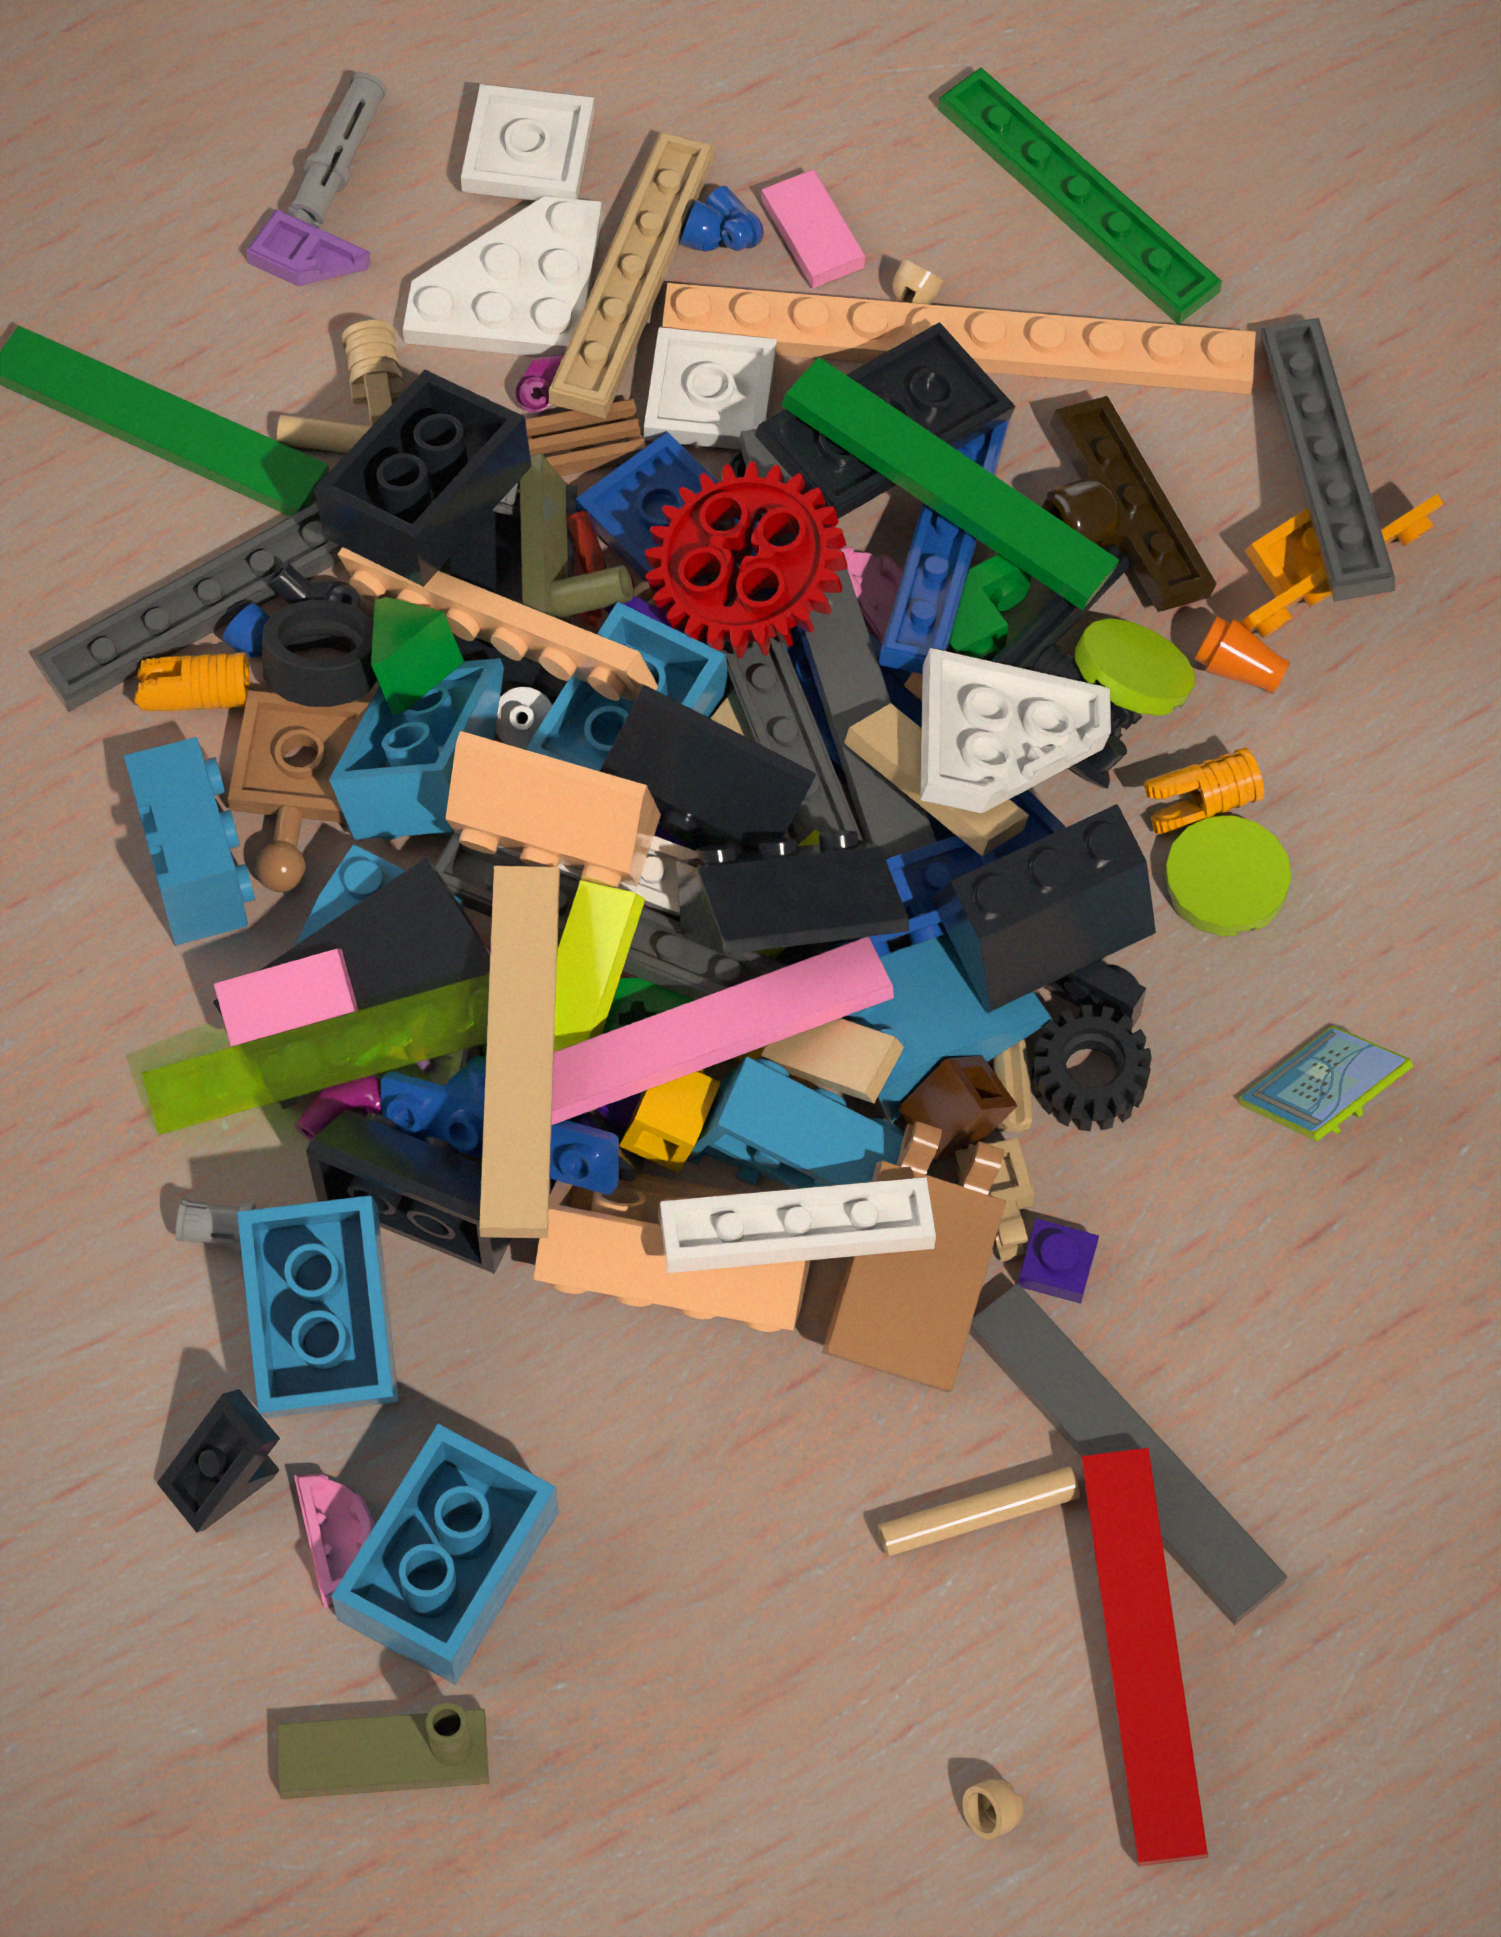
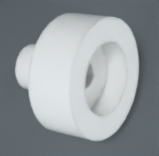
M518 687L507 691L499 700L495 729L498 737L507 745L526 749L551 709L552 702L542 692L529 687ZM522 712L528 715V721L525 724H521L518 720V716Z

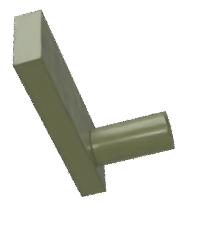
M542 453L530 456L532 467L520 479L523 605L570 624V615L613 606L617 602L626 603L632 601V582L627 569L623 565L568 578L566 483Z
M443 1702L434 1706L429 1713L277 1724L279 1793L281 1799L489 1784L485 1709L464 1710L455 1703Z

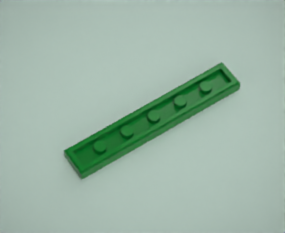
M982 67L939 97L938 110L1177 325L1220 293L1222 284L1220 278Z
M18 325L0 351L1 386L290 517L312 504L316 498L314 488L329 473V465L325 462Z
M818 357L786 392L781 405L783 408L1082 611L1114 572L1119 559L822 358Z

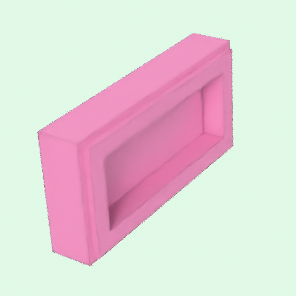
M814 169L762 189L761 202L812 289L865 268V254Z
M338 948L214 984L231 1046L246 1044L359 1011L342 949Z

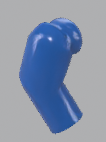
M721 186L715 189L708 196L706 204L722 212L726 220L721 233L726 246L734 251L757 246L764 234L760 219L755 213L745 207L728 186Z

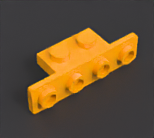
M1438 493L1381 529L1385 545L1398 538L1405 547L1432 529L1434 524L1429 517L1444 504ZM1308 508L1256 540L1244 550L1276 597L1248 615L1241 622L1249 631L1257 630L1262 638L1270 635L1293 618L1287 609L1304 599L1308 606L1312 607L1331 595Z

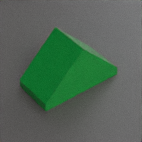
M384 597L375 600L371 666L392 715L409 709L462 665L464 659L444 611Z

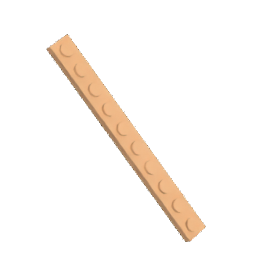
M667 283L662 322L663 328L777 339L776 355L870 362L940 322L984 372L1239 394H1251L1253 385L1256 332Z

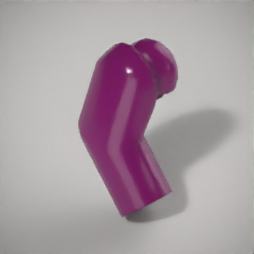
M564 354L537 358L531 362L516 387L517 402L524 410L538 413L550 406L549 389Z
M364 1071L327 1083L295 1123V1128L301 1135L311 1141L312 1138L345 1110L349 1111L358 1107L365 1116L368 1113L380 1114L382 1112L380 1077Z

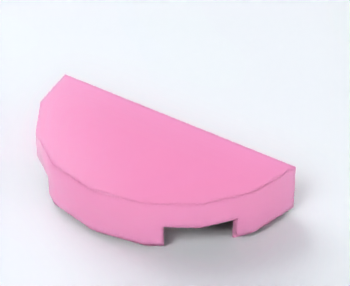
M842 547L841 551L844 552L848 564L847 569L867 630L883 644L903 570L886 555H881V558L870 553L853 552V547Z
M322 1474L294 1475L324 1608L333 1605L332 1594L371 1533L375 1523L364 1499L358 1493L355 1494L346 1485L331 1481L328 1476Z

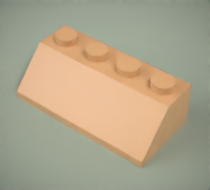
M639 1173L632 1182L619 1180L618 1187L611 1195L556 1181L549 1196L548 1238H539L533 1280L550 1283L554 1289L569 1294H581L592 1291L613 1295L619 1302L630 1306L643 1307L654 1303L679 1308L684 1315L696 1319H712L720 1316L744 1321L748 1327L758 1331L775 1332L781 1329L794 1331L803 1302L811 1260L667 1273L660 1221V1201L746 1193Z

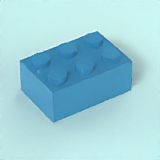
M362 1196L237 1212L258 1412L265 1418H275L399 1402L378 1205L373 1197Z
M437 1424L331 1597L338 1621L456 1685L558 1515L556 1486Z

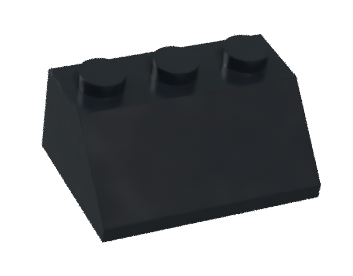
M643 685L599 771L647 785L661 814L659 826L669 835L686 842H692L696 839L708 846L735 845L736 853L759 851L758 841L770 838H783L817 773L646 685Z
M1118 804L947 883L930 897L987 1013L1156 933L1147 861Z
M857 831L824 832L819 834L820 844L797 846L796 838L764 839L758 841L759 851L736 853L735 845H710L697 848L698 858L676 860L681 935L687 940L723 955L909 932V918L881 846L859 840Z
M345 1110L311 1139L306 1153L318 1202L372 1196L378 1205L381 1228L495 1274L512 1238L480 1237L481 1164L460 1156L459 1151L455 1147L441 1139L426 1137L422 1141L401 1132L400 1127L396 1123L375 1113H368L363 1117Z

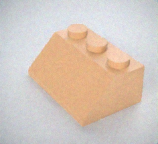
M463 731L459 732L455 746L446 821L456 834H460L458 841L460 844L488 854H495L498 846L521 852L519 860L529 866L558 867L561 864L581 870L580 878L582 880L618 888L619 883L622 882L635 887L638 886L661 816L647 785Z

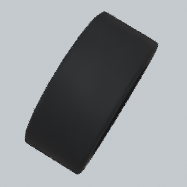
M307 600L282 608L273 613L263 626V678L269 688L285 700L308 707H333L357 700L369 693L377 682V677L371 666L373 619L357 607L335 600ZM311 647H331L345 651L348 654L331 659H310L295 655L294 652Z

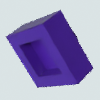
M1036 1219L1019 1276V1285L1024 1289L1081 1304L1099 1235Z

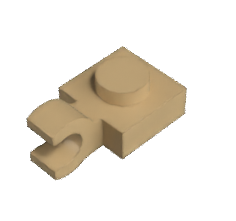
M1018 1138L989 1144L1004 1149L1000 1169L988 1193L990 1196L1006 1200L994 1242L1000 1262L1025 1257L1026 1251L1023 1243L1028 1242V1237L1019 1209L1034 1206L1035 1194ZM967 1149L955 1151L954 1165L958 1179H960Z

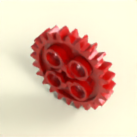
M749 462L744 477L736 478L733 469L727 464L723 468L722 482L715 484L708 475L702 473L700 474L702 491L695 494L684 487L678 489L684 503L681 509L664 505L661 508L669 527H651L650 533L654 542L660 547L645 550V557L649 566L654 568L645 575L651 590L657 591L653 599L659 612H668L666 618L671 628L680 630L685 627V635L697 641H701L707 635L709 647L718 651L723 649L727 641L731 642L737 658H743L748 642H756L759 650L765 656L769 654L770 638L778 636L787 647L792 646L793 639L790 629L796 625L804 631L812 633L814 627L809 617L812 610L822 614H830L832 610L828 599L823 593L842 592L841 581L834 572L845 570L848 567L844 552L839 550L847 544L842 528L835 527L839 520L834 507H824L825 500L822 491L818 487L806 493L807 487L803 475L798 473L784 484V476L780 465L775 464L766 478H762L759 475L755 462ZM766 513L755 530V523L759 514ZM726 519H740L739 523L730 530H715L718 524ZM794 533L798 535L796 540L789 545H772L783 534ZM753 548L756 554L755 557L751 556ZM737 562L741 563L739 570L736 565ZM710 572L719 573L718 578L709 585H694L696 580L703 574ZM761 589H778L769 600L762 602L751 600L755 593ZM737 590V597L735 599L734 604L730 607H726V605L729 604V602L733 598L735 591Z

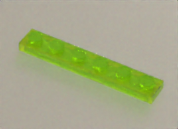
M490 974L141 1072L158 1135L175 1132L487 1044Z

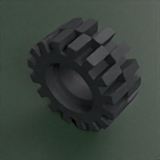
M1092 1004L1081 1005L1079 1016L1077 1017L1073 1016L1069 1008L1060 1013L1058 1024L1051 1019L1044 1027L1043 1038L1040 1036L1038 1038L1032 1067V1078H1034L1033 1090L1036 1098L1043 1096L1042 1108L1049 1115L1055 1109L1060 1111L1058 1122L1067 1127L1073 1117L1081 1120L1079 1130L1091 1131L1092 1121H1100L1102 1130L1113 1128L1115 1117L1118 1116L1123 1123L1131 1117L1133 1106L1139 1108L1144 1098L1151 1070L1150 1048L1144 1049L1146 1036L1142 1029L1134 1033L1131 1032L1133 1025L1131 1018L1124 1014L1119 1022L1112 1020L1113 1008L1103 1006L1101 1016H1092ZM1079 1050H1097L1107 1054L1112 1059L1116 1067V1075L1109 1083L1103 1086H1085L1074 1081L1069 1075L1066 1066L1068 1059Z

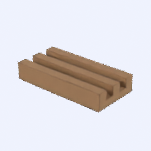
M634 399L612 403L606 419L572 410L525 420L530 456L571 449L572 452L545 457L560 476L621 465L646 448L645 440L642 438L640 421L636 415ZM629 437L627 442L593 448L594 444Z

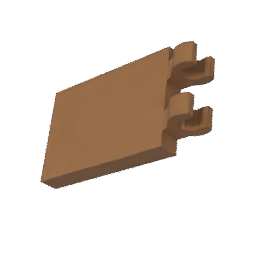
M917 1121L915 1126L907 1125L897 1164L894 1165L885 1161L877 1162L871 1182L927 1177L936 1232L934 1249L850 1256L822 1353L937 1390L952 1392L1006 1204V1200L988 1195L990 1187L1000 1169L1004 1149L983 1142H977L976 1146L969 1144L958 1185L934 1178L926 1174L938 1149L942 1129Z

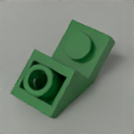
M1000 554L969 569L949 644V652L991 661L1006 646L1008 623L999 611L1009 610L1025 598L1027 593L1030 592L1031 575Z

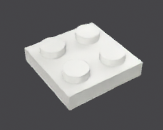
M480 84L461 174L462 192L534 201L539 200L543 196L578 199L595 113L594 98Z
M659 327L644 422V440L655 441L668 432L680 444L740 450L738 442L741 431L757 429L758 425L768 418L777 339Z

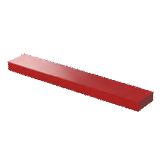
M1149 1448L1081 1456L1138 1867L1208 1858Z

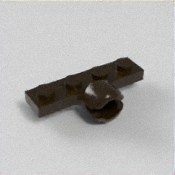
M1103 396L1056 409L1050 425L1082 480L1050 488L1042 508L1101 548L1109 544L1117 545L1118 549L1128 556L1131 567L1157 612L1210 598L1217 584L1109 397Z

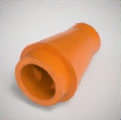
M1219 616L1215 618L1194 657V660L1207 666L1204 671L1206 673L1259 687L1272 694L1276 691L1291 662L1279 656L1235 618L1228 622Z

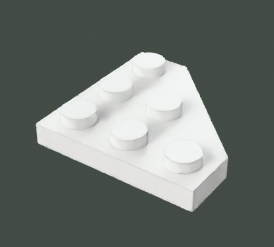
M543 196L412 280L403 325L404 343L537 357L565 354L590 296L602 221V202Z
M930 648L923 664L920 800L984 813L1101 751L1111 733L1110 688Z

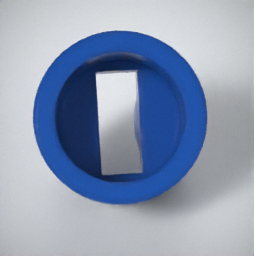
M696 200L680 244L704 252L717 249L723 242L721 233L726 222L722 212L711 205Z
M255 603L249 604L230 622L222 636V640L237 653L246 652L248 658L261 657L263 626L269 620V615Z

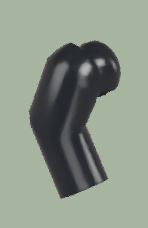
M289 562L279 567L267 583L289 605L307 600H335L353 605L358 609L360 607V596L353 586L341 581L309 582Z

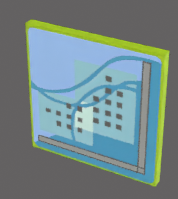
M1332 1025L1241 1095L1238 1100L1242 1107L1318 1142L1330 1131L1339 1134L1341 1130L1338 1125L1351 1115L1360 1118L1363 1114L1362 1106L1414 1066L1410 1058Z

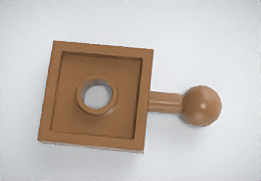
M248 690L227 800L231 811L277 816L272 844L267 845L261 850L255 863L256 875L261 884L267 889L274 892H287L297 887L304 878L306 863L302 853L297 848L302 818L347 823L329 779L370 703L353 701L333 707H308L287 701L276 693ZM299 746L310 747L318 753L316 759L305 767H293L284 761L285 755L291 749Z

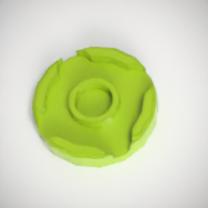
M1111 618L1094 621L1084 630L1076 645L1075 661L1084 679L1089 684H1094L1097 679L1102 685L1110 688V701L1133 712L1154 716L1171 714L1175 706H1180L1181 708L1186 703L1195 687V672L1187 657L1163 636L1152 629L1134 622Z
M1234 815L1208 817L1188 826L1173 842L1164 871L1165 885L1172 898L1171 903L1178 915L1198 930L1221 937L1238 936L1239 931H1249L1253 928L1256 931L1267 926L1283 909L1292 879L1289 856L1278 838L1259 823Z

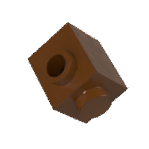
M981 1055L945 1059L898 1107V1110L908 1124L915 1126V1123L918 1121L942 1129L939 1146L933 1158L937 1159L953 1157L955 1151L967 1149L969 1144L976 1146L977 1142H982L1018 1105Z

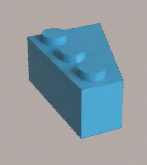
M197 737L124 755L175 946L248 927L244 903L254 901L255 897L246 864L235 866L230 849L240 846L231 810L219 813L215 800V795L225 793L216 757L203 758Z
M747 1056L721 1081L695 1147L686 1161L699 1166L703 1155L736 1166L740 1168L737 1180L755 1187L760 1176L782 1183L793 1189L868 1183L872 1180L877 1162L885 1161L894 1165L897 1164L904 1133L898 1126L880 1118L868 1119L847 1108L846 1102L833 1092L819 1088L810 1089L790 1079L789 1073L782 1066L765 1059L753 1060Z

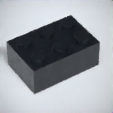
M424 370L314 488L324 538L424 587L532 467L525 416L428 370Z

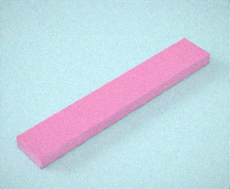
M862 938L554 1052L552 1125L893 999V985L870 938Z

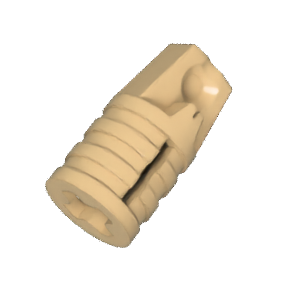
M365 320L354 323L347 327L341 336L348 363L353 404L367 402L371 426L392 405V398L400 397L405 391L402 372L399 368L394 327L382 320Z

